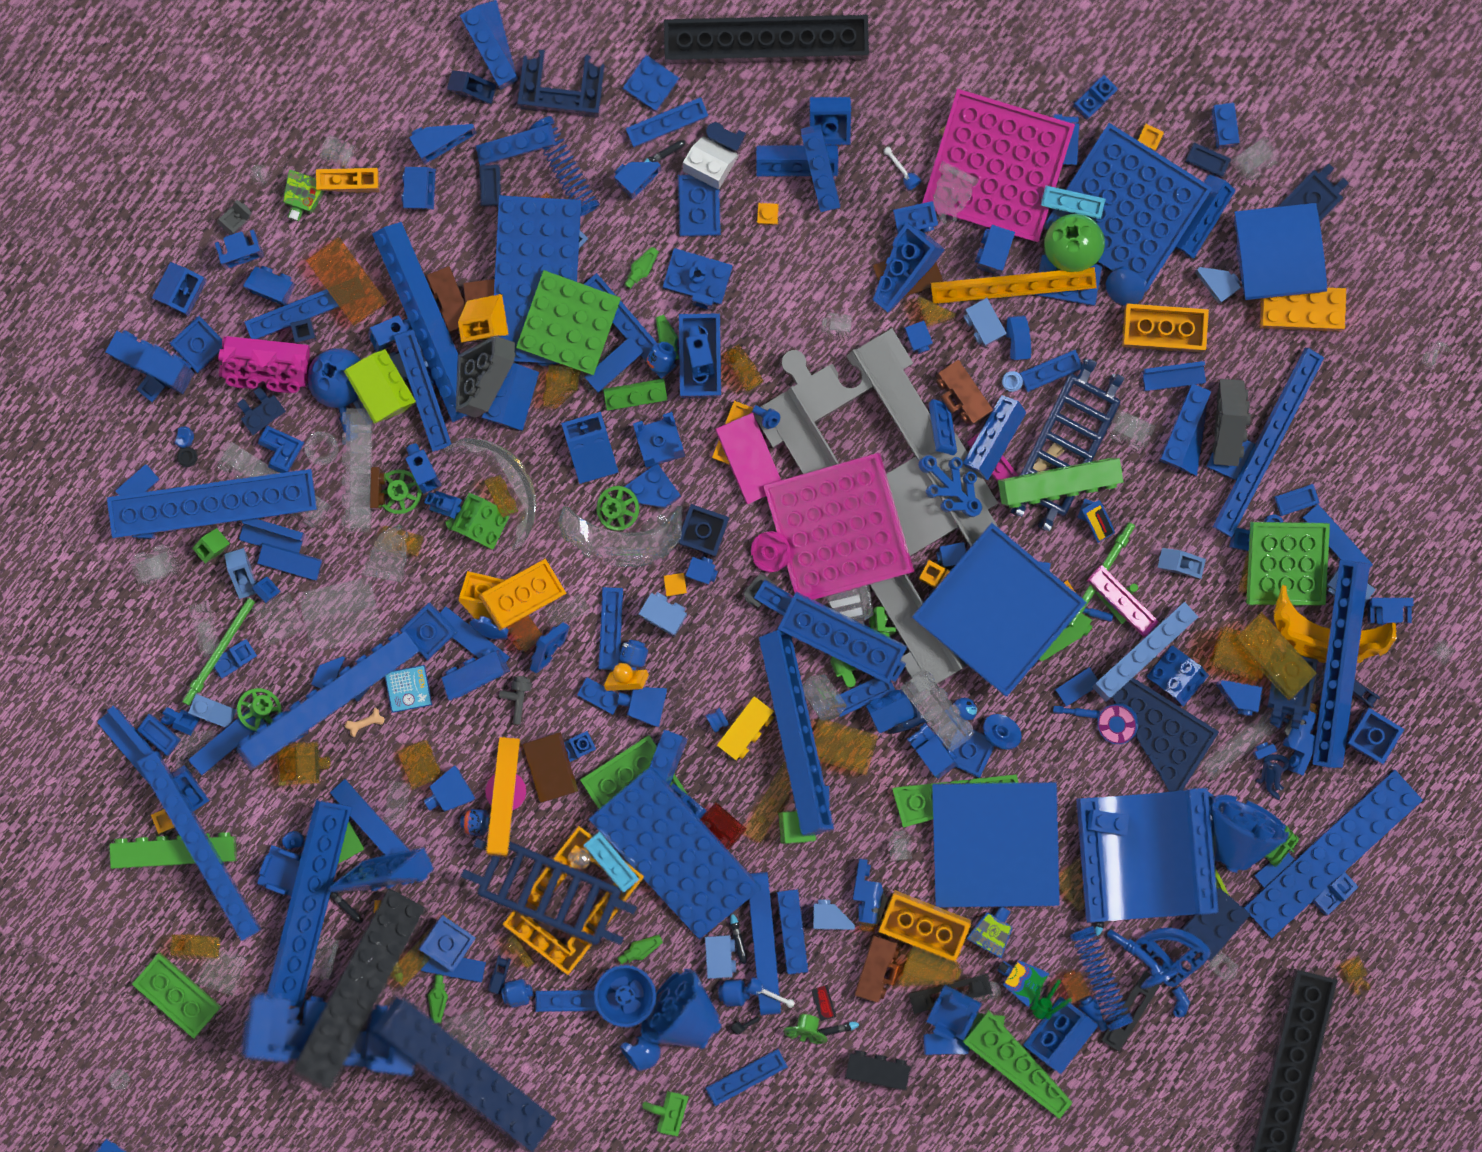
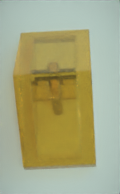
M920 296L917 299V305L927 329L951 321L956 315Z

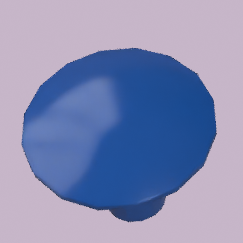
M1121 266L1108 276L1106 291L1116 303L1124 306L1126 304H1137L1144 296L1146 281L1136 272Z
M480 616L479 620L473 618L469 622L474 630L487 638L506 640L508 638L509 629L504 628L499 631L497 626L491 624L492 621L489 618Z

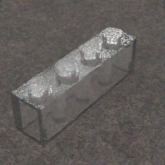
M925 668L905 681L900 687L950 752L968 741L975 733L970 722L961 717L959 708L950 702L945 690L939 688L934 676L927 672Z

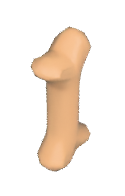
M374 708L373 713L369 717L357 722L347 721L345 728L350 730L352 737H355L359 729L374 723L381 725L385 719L379 715V710Z

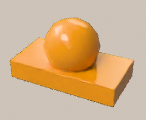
M620 663L609 673L604 687L606 691L643 689L649 674L647 670H632L628 664Z

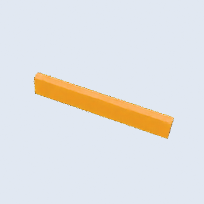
M499 737L487 855L508 856L520 739Z

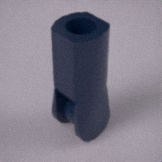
M1355 679L1353 695L1373 709V704L1380 697ZM1365 692L1370 694L1367 700L1362 697Z
M501 955L498 956L487 989L488 991L501 994L511 958L507 960L501 958ZM498 966L505 967V972H498Z

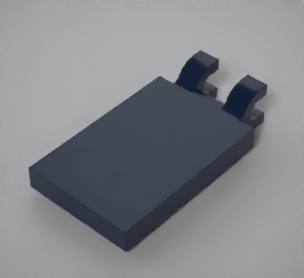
M1328 163L1319 174L1313 170L1278 207L1316 203L1320 222L1343 199L1339 193L1349 182L1343 177L1334 186L1326 178L1334 170Z
M1277 651L1267 707L1273 708L1270 724L1279 725L1281 713L1293 715L1291 728L1299 729L1302 714H1309L1317 659Z

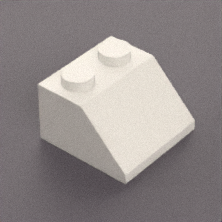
M702 137L692 146L683 161V172L719 190L737 160L738 154Z

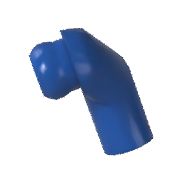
M1179 986L1172 990L1177 999L1173 1014L1177 1018L1184 1017L1190 1005L1188 997L1182 987Z

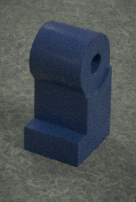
M712 122L706 130L709 140L736 154L746 136V133L741 130L734 134L724 129L718 122Z

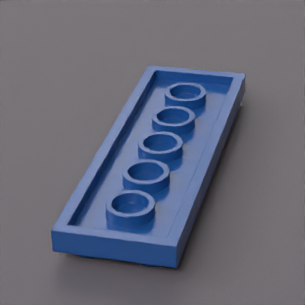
M795 592L778 627V630L888 684L907 648L906 645L798 592Z

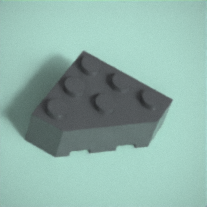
M493 336L458 355L457 412L474 418L488 412L514 363L515 342Z
M1219 380L1216 399L1217 415H1215L1214 464L1238 466L1239 459L1244 456V446L1242 444L1247 441V430L1245 428L1246 425H1250L1251 414L1248 413V389H1245V383L1242 380Z

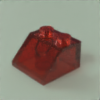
M717 802L700 819L727 850L734 845L747 829Z

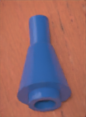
M1087 995L1080 1000L1079 1008L1099 1025L1098 1027L1101 1032L1108 1029V1026L1102 1018L1097 997Z

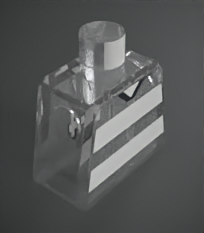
M869 585L826 596L831 609L863 625L864 620L873 616Z

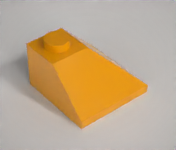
M467 571L458 601L474 619L479 620L480 616L489 618L492 621L491 624L496 625L479 595L505 580Z

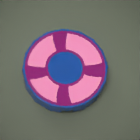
M1125 704L1108 705L1101 711L1098 717L1099 732L1105 740L1112 744L1127 743L1138 731L1137 715L1131 707Z

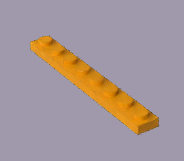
M1095 267L1079 272L1061 270L931 283L933 304L1097 288Z

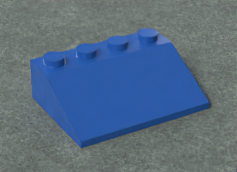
M424 847L365 859L329 887V891L347 892L370 889L371 891H376L385 886L386 888H391L399 883L406 885L414 880L421 882L428 878V874L434 868Z

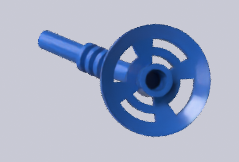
M1113 930L1108 931L1107 937L1123 946L1125 951L1139 957L1151 969V976L1141 985L1142 989L1163 982L1179 973V969L1176 968L1163 970L1161 966L1141 949L1139 944L1131 939L1127 940Z

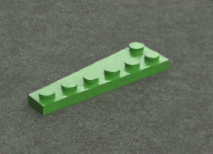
M1016 774L933 784L1010 783L1019 781ZM933 784L892 788L903 828L933 819Z
M988 1009L964 1038L963 1043L1060 1119L1072 1104L1071 1099Z

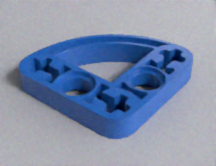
M1175 928L1154 929L1143 934L1136 941L1140 946L1145 943L1148 945L1145 948L1141 946V949L1147 955L1154 951L1150 956L1153 960L1154 957H1160L1163 960V965H1159L1163 970L1170 968L1179 969V973L1175 978L1163 981L1170 987L1180 984L1202 966L1211 954L1209 947L1199 938ZM1173 940L1191 949L1173 962L1155 941ZM1199 952H1202L1203 955L1199 956V957L1195 960V958H1194L1195 955H1196L1197 953H1199ZM1182 961L1189 962L1191 969H1185L1182 966Z

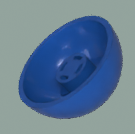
M332 348L318 354L311 362L307 372V384L312 396L320 404L332 408L344 407L354 402L358 395L344 370L361 361L360 357L352 351L343 348Z
M630 965L616 966L606 971L597 982L594 993L595 1005L600 1015L609 1023L620 1027L634 1026L643 1022L652 1012L656 1001L655 987L651 978L643 970Z

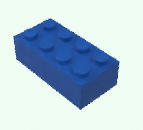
M720 313L679 314L680 398H721ZM700 326L701 333L707 335L715 374L694 378L686 338L690 337L688 332L690 327Z

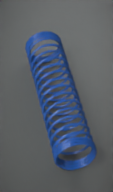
M548 116L531 125L529 130L542 127V125H553L555 122L552 116ZM558 127L553 128V132L556 131ZM561 133L554 135V139L559 137ZM560 139L557 142H555L556 145L563 142L564 139ZM567 144L547 154L545 152L551 147L541 149L544 150L543 155H548L546 161H551L549 166L554 167L552 172H558L555 177L561 178L559 184H564L562 189L566 190L565 195H570L568 199L577 192L589 187V184L577 191L567 194L570 189L586 181V179H582L574 185L564 188L570 181L583 175V173H580L570 180L561 182L566 176L580 169V167H577L565 175L558 176L563 170L574 166L577 163L576 161L563 169L554 171L559 165L574 157L570 156L558 164L551 165L558 158L570 153L571 150H567L556 158L548 159L555 152L566 148ZM590 190L572 200H579L580 198L592 193L593 190ZM592 196L581 203L583 205L581 206V216L600 206L598 200H593L596 196Z
M1094 926L1070 935V939L1073 942L1082 940L1074 945L1075 948L1085 946L1078 950L1077 954L1088 952L1081 956L1079 960L1091 958L1082 963V966L1094 964L1085 969L1084 972L1097 970L1089 974L1087 978L1100 976L1089 984L1093 985L1103 982L1095 986L1092 991L1106 988L1095 994V997L1109 994L1099 999L1097 1003L1112 1000L1102 1005L1100 1009L1113 1007L1102 1014L1105 1016L1116 1013L1105 1019L1106 1022L1119 1019L1108 1025L1109 1031H1113L1132 1023L1133 1020L1130 1013L1112 1018L1126 1011L1127 1007L1109 1012L1123 1005L1125 1001L1106 1006L1122 998L1123 995L1104 1000L1119 992L1120 989L1102 993L1118 983L1099 987L1115 977L1097 981L1112 973V970L1094 975L1109 967L1110 964L1091 969L1108 959L1103 958L1090 962L1105 953L1100 952L1087 956L1102 948L1100 945L1084 950L1100 941L1097 939L1081 944L1097 935L1094 933L1096 931Z

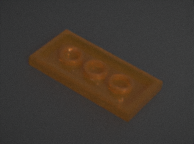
M340 237L306 260L354 327L387 304V301Z

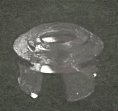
M317 431L312 433L307 439L304 449L306 456L311 462L317 465H327L336 459L339 445L336 438L330 433ZM324 441L328 443L330 451L326 456L316 454L315 445L318 442Z

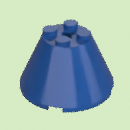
M1218 795L1212 802L1213 858L1224 863L1228 870L1235 873L1238 870H1248L1288 839L1289 832H1285L1286 826L1268 810L1250 801H1247V804L1236 801V796Z
M686 968L684 969L685 972L681 974L678 972L674 973L660 986L656 992L657 1000L652 1012L641 1023V1034L645 1040L653 1043L704 1049L711 1036L720 1030L721 1023H719V1014L697 974L691 969Z

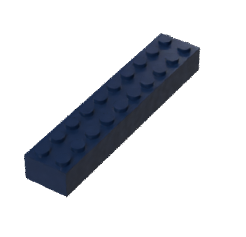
M395 997L372 1030L373 1033L522 1150L534 1152L556 1119L406 999Z

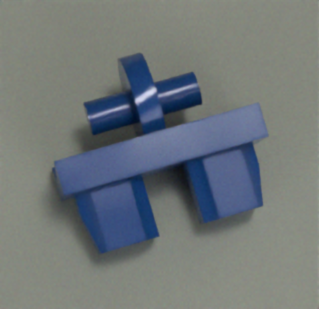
M436 491L435 494L428 493L425 504L430 505L429 510L455 519V516L461 510L460 503L462 499Z

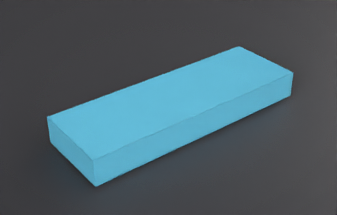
M1045 185L1041 206L1101 219L1106 199Z
M600 832L584 844L586 849L623 893L639 880Z

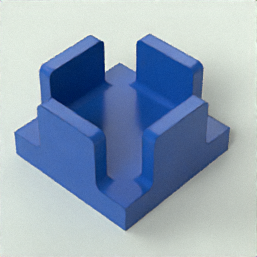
M254 229L250 230L254 242L253 245L249 244L248 238L244 236L243 232L224 237L228 251L227 254H224L220 242H215L220 263L225 269L264 257Z
M1413 598L1368 599L1366 602L1367 623H1375V609L1376 623L1378 625L1402 623L1403 608L1404 624L1412 623Z
M271 845L270 851L266 855L261 867L257 884L278 893L292 896L301 855Z
M944 985L927 1022L935 1026L933 1033L949 1041H952L954 1036L964 1040L982 1003Z

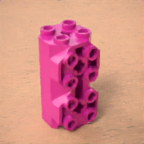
M223 336L222 349L219 351V361H222V365L219 367V377L225 378L229 386L254 389L260 382H264L271 391L296 393L300 387H306L307 369L310 363V346Z

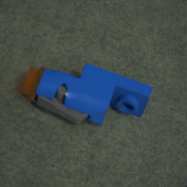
M1313 703L1310 704L1309 714H1302L1299 729L1291 728L1293 715H1291L1289 722L1283 730L1286 735L1283 746L1295 751L1289 760L1287 770L1304 776L1315 749L1316 736L1310 734V731L1314 727L1318 706Z
M859 859L853 900L861 901L858 904V930L875 932V927H878L888 897L883 894L881 883L865 880V876L869 877L871 865L867 864L868 860Z

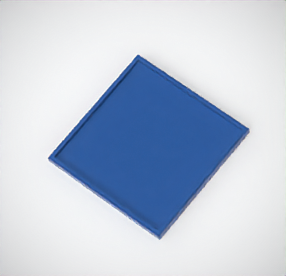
M991 523L912 618L1007 697L1087 602L996 525Z
M1057 782L947 783L932 785L935 901L937 907L1060 906Z

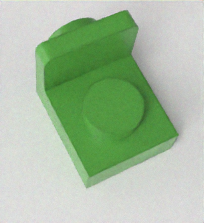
M875 607L869 611V626L871 629L888 637L896 632V628L885 627L887 615L885 614L884 607Z

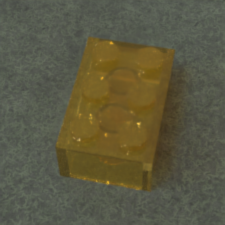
M819 718L813 735L819 761L867 775L878 735Z

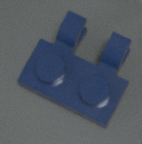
M261 387L253 391L262 402L254 410L250 408L245 399L237 403L245 414L241 420L253 436L286 412L275 395L269 398Z

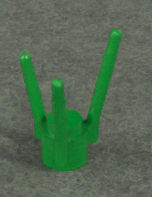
M1057 980L1046 998L1039 999L1042 984L1038 985L1034 1001L1030 1006L1035 1017L1050 1019L1054 1013L1072 1001L1071 998H1068L1052 1009L1050 999L1060 985L1061 980Z

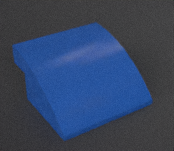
M1316 203L1234 211L1237 259L1245 300L1327 292L1324 250Z

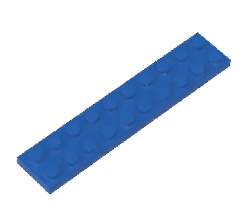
M312 469L107 497L113 539L317 510Z
M1393 770L1243 908L1251 914L1250 916L1270 938H1273L1423 801L1422 798L1396 770Z
M315 800L267 995L270 996L273 993L285 994V998L290 1000V1006L302 1007L331 893L329 887L333 885L352 809L351 806Z

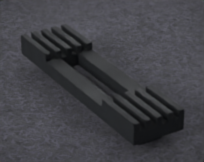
M1147 971L1143 972L1121 1007L1129 1009L1139 992L1146 995L1132 1017L1133 1022L1128 1024L1125 1030L1118 1028L1109 1031L1107 1029L1101 1041L1117 1051H1120L1162 984L1160 982L1142 989L1141 985L1151 976ZM1127 1009L1126 1011H1124V1012H1122V1013L1116 1015V1017L1121 1016V1015H1125L1126 1012L1128 1011V1009Z
M988 973L944 984L952 989L968 985L970 993L964 995L972 999L993 994ZM944 985L910 993L909 998L914 1014L932 1010L936 1002L932 1001L931 995L941 992Z

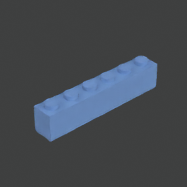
M1184 602L1096 682L1092 688L1105 702L1109 700L1198 618L1196 613Z

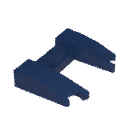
M539 50L540 57L528 60L527 56L524 55L517 103L518 109L530 111L545 109L578 113L579 116L599 118L604 64L598 68L590 63L592 57L585 54L581 91L541 87L545 50Z

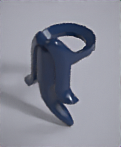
M914 696L910 697V703L916 714L915 719L902 722L901 725L888 730L887 733L895 734L924 723H929L931 717L922 714Z
M1278 754L1268 755L1264 759L1262 776L1256 780L1259 784L1265 781L1267 791L1277 800H1280V796L1274 789V786L1277 790L1284 789L1280 784L1281 774L1288 769L1289 760ZM1272 760L1281 761V762L1284 763V766L1281 767V766H1280L1279 764H1277V763H1273V764H1272L1270 761H1272Z

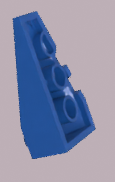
M907 222L894 239L891 255L886 261L887 266L884 275L880 278L873 298L888 313L928 272L945 250L930 236Z

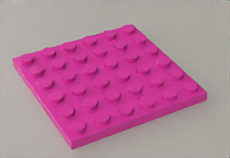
M957 89L923 203L933 201L935 211L986 227L995 225L1014 231L1016 236L1039 242L1049 211V207L1041 206L1045 185L1052 187L1057 185L1075 124Z
M880 452L764 485L777 533L785 537L790 545L791 555L787 568L794 592L814 600L914 572Z

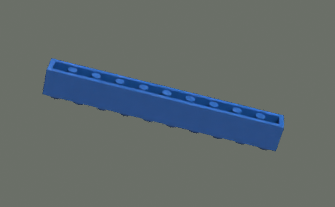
M402 222L383 227L372 234L407 318L414 330L416 339L448 410V414L452 422L469 417V415L456 411L458 352Z
M1340 560L1313 765L1329 768L1343 767L1370 569L1369 563Z
M776 630L759 637L760 648L763 654L802 836H816L833 830L834 826L792 637L780 630Z
M406 631L402 634L396 632L388 638L389 643L384 646L381 643L373 648V654L369 657H366V655L360 657L355 661L356 666L351 669L348 666L340 671V677L336 680L333 678L327 680L322 684L323 689L318 692L315 689L305 696L307 700L303 703H300V701L294 703L289 707L290 712L285 715L280 713L272 719L274 723L267 727L266 724L255 731L257 735L253 738L247 736L239 742L240 747L236 751L249 769L252 770L415 656L419 649Z
M155 751L138 761L147 780L241 941L260 932L262 929L160 753Z

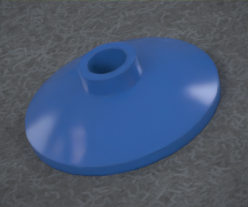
M993 714L984 721V734L993 745L1006 750L1014 749L1019 745L1022 737L1021 731L1012 719L1002 714Z

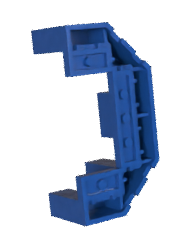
M273 993L272 996L257 994V997H251L248 1020H245L241 1054L245 1057L286 1062H288V1059L297 1060L327 1002L323 1001V997L311 996V1000L305 999L302 1024H299L300 1020L288 1019L290 1000L285 998V994ZM376 1004L368 1017L366 1031L360 1032L344 1065L366 1067L371 1071L412 1075L414 1064L372 1032L388 1006Z

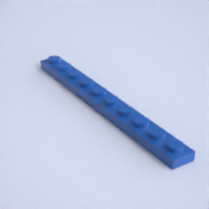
M1304 348L1213 525V528L1228 537L1233 536L1324 360L1323 356L1310 348Z

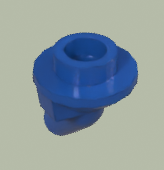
M755 405L752 412L763 417L762 425L765 428L771 429L777 426L781 418L778 411L771 408L767 411Z

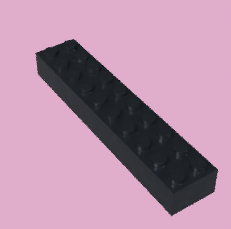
M868 15L664 19L665 64L868 60Z
M391 888L384 893L290 1074L325 1093L330 1091L426 907Z
M1294 969L1250 1152H1296L1336 991L1337 979Z

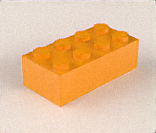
M1327 287V292L1261 298L1260 328L1342 332L1345 329L1346 288Z
M1126 304L1124 307L1122 347L1204 353L1207 344L1209 309Z
M894 890L879 927V932L956 962L971 926V920Z

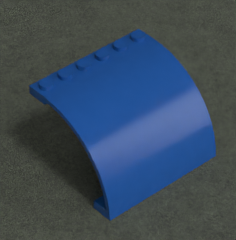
M1208 788L1076 799L1086 923L1218 913ZM1090 809L1129 815L1127 836L1087 830Z

